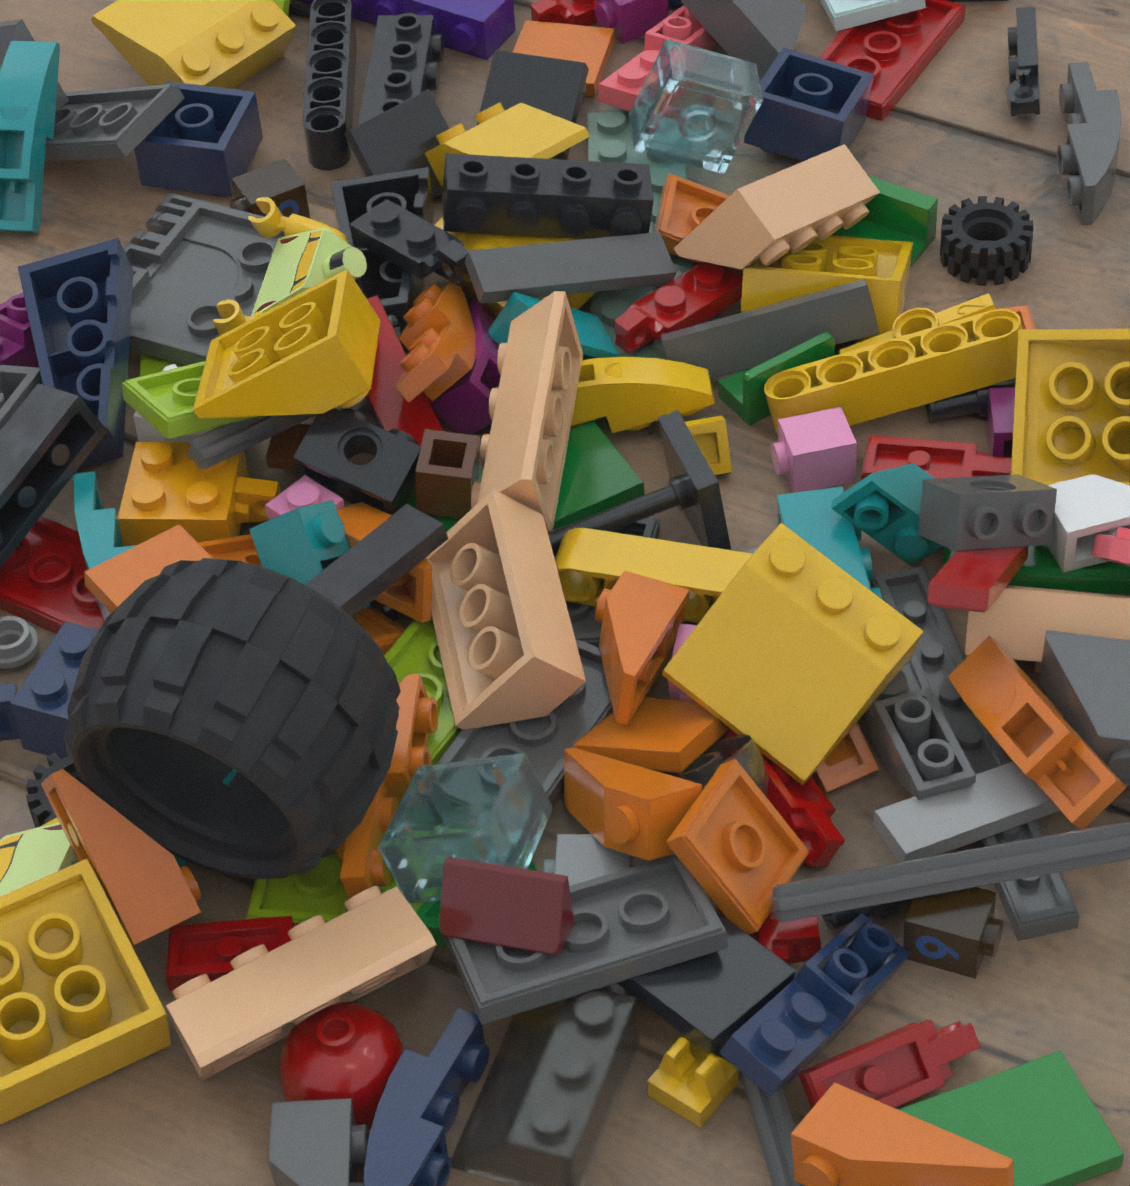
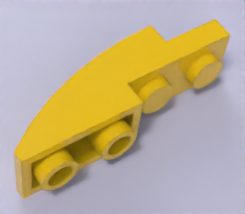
M609 357L582 360L571 427L576 428L606 416L613 434L623 430H641L652 422L658 421V417L676 410L679 411L681 416L693 415L704 407L715 404L708 369L658 358Z

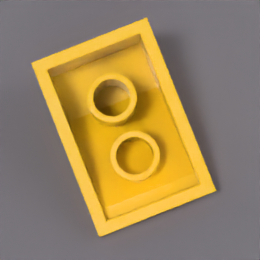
M501 102L476 114L475 117L479 124L467 131L461 122L436 135L440 145L425 152V155L443 188L446 153L550 159L589 138L590 135L586 127L524 103H519L504 110Z

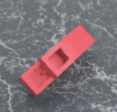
M683 5L645 33L643 52L599 83L598 102L638 114L645 109L668 108L700 72L717 45V41Z

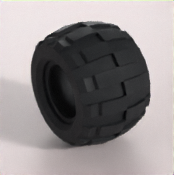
M202 558L200 561L180 560L165 566L159 575L145 580L104 621L80 664L67 707L69 725L64 731L65 746L75 765L76 771L87 788L171 854L203 868L231 876L249 879L287 878L288 875L305 874L316 867L320 859L335 851L363 820L391 766L398 735L396 725L400 709L396 700L401 690L395 672L376 642L349 614L316 590L281 573L242 561ZM234 769L237 773L229 785L223 784L222 781Z

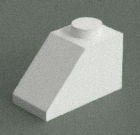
M1094 474L1048 485L1056 488L1057 494L1052 544L1047 546L1062 572L1107 562V560L1091 556L1096 534L1116 536L1118 527L1130 529V486Z

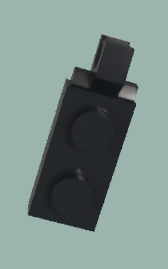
M1033 6L1016 8L1017 27L1008 28L1009 56L1014 57H1008L1010 85L1006 87L1007 104L1011 116L1032 113L1038 115L1040 114L1036 11Z
M387 199L350 223L352 239L356 243L420 279H424L429 274L436 273L459 287L471 279L465 265V259L469 250L464 247V244L457 237Z

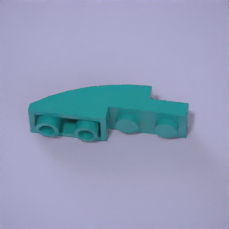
M11 41L0 70V232L40 234L46 140L54 139L60 44L57 42Z

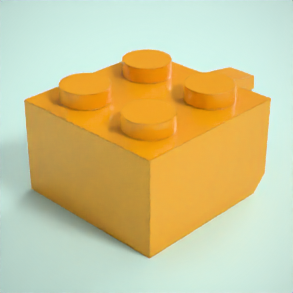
M136 442L117 517L123 545L137 546L178 524L197 543L239 536L241 523L268 521L265 505L281 493L279 482L249 478L244 451L207 469H200L195 461L190 460L187 451L191 448L190 442Z

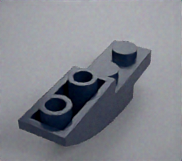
M861 913L808 960L790 984L731 1035L719 1053L771 1097L783 1084L787 1083L789 1085L798 1076V1072L803 1071L834 1040L901 967L910 953L894 940L888 930L875 924Z
M458 1008L428 1057L404 1049L387 1081L376 1109L367 1145L364 1186H445L452 1170V1158L448 1156L445 1133L449 1131L456 1119L460 1104L459 1098L470 1081L475 1083L480 1079L489 1059L490 1049L489 1046L485 1045L483 1025L477 1014Z

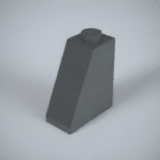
M798 0L681 1L756 86L783 47L794 50L807 6Z
M1046 630L1039 674V682L1048 699L1063 714L1062 717L1121 782L1130 785V640Z

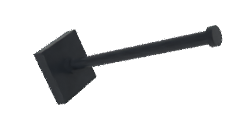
M678 410L657 418L670 477L668 479L669 486L549 531L548 536L553 554L558 552L563 535L568 530L589 528L611 532L676 506L679 511L683 510L702 546L731 550L719 482ZM380 603L385 616L392 621L399 619V611Z

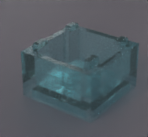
M666 39L629 112L634 151L724 174L763 102L756 63Z
M526 753L422 765L417 768L378 846V850L408 903L441 900L443 866L447 856L527 869L553 811V807Z

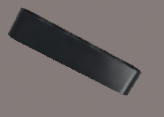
M314 0L310 9L303 126L309 163L314 168L320 170L338 169L348 163L351 157V146L344 135V132L352 129L357 50L351 0Z

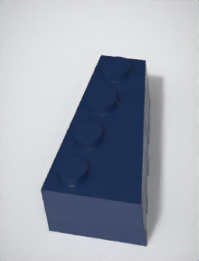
M115 238L18 266L43 385L79 396L108 430L77 470L122 458L124 451L126 402L123 400L122 382L128 379L134 271L119 238Z

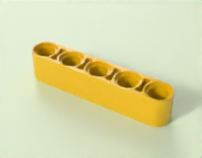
M1009 309L991 310L778 372L770 377L764 385V393L775 432L778 435V419L841 407L849 426L1012 380L1016 378L1018 330L1022 329L1020 316Z
M574 528L568 530L563 535L555 563L565 601L596 607L602 591L605 588L611 590L625 570L690 589L684 621L699 623L752 553L589 528Z

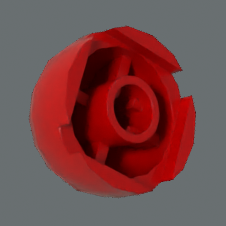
M341 1002L331 1005L306 1018L298 1025L293 1026L282 1044L279 1065V1080L286 1102L351 1098L356 1125L367 1124L368 1130L371 1129L376 1109L387 1081L404 1051L395 1026L378 1011L356 1002Z

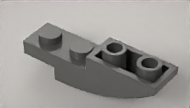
M1088 62L1069 63L1067 83L1060 84L1059 87L1061 112L1069 113L1066 143L1065 145H1059L1057 150L1058 169L1060 175L1067 174L1068 176L1066 192L1069 206L1077 207L1082 225H1092L1102 212L1115 181L1121 131V109L1116 89L1097 91Z
M907 663L858 720L861 728L888 770L917 799L974 784L976 782V774L929 687L920 688Z

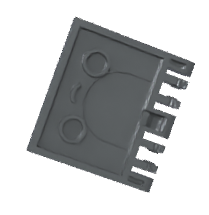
M168 194L156 207L155 213L152 212L145 222V227H147L149 233L145 230L136 231L129 241L130 244H126L123 247L134 271L129 349L184 365L206 361L211 340L220 336L213 323V319H222L216 305L223 300H234L239 304L244 316H251L277 240L284 237L285 232L281 231V233L272 238H264L256 231L248 219V216L263 218L264 216L178 194Z

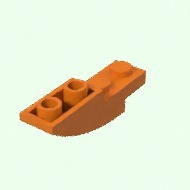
M448 281L441 288L435 282L432 283L412 302L414 306L403 317L408 324L400 335L399 340L410 353L399 364L404 370L394 387L408 402L412 401L422 391L433 402L469 372L474 364L476 336L472 316L461 286L459 287L451 281Z
M990 635L947 676L974 715L1026 776L1039 785L1069 821L1079 829H1084L1127 788L1062 717L1063 714Z
M408 674L399 683L401 692L396 700L400 706L396 725L398 735L390 769L361 823L335 850L338 858L343 859L340 880L349 899L373 886H378L381 891L382 886L390 885L392 858L388 845L390 834H397L399 830L400 807H418L421 783H428L430 780L431 756L427 742L429 733H436L438 728V706L434 697H428L420 674Z

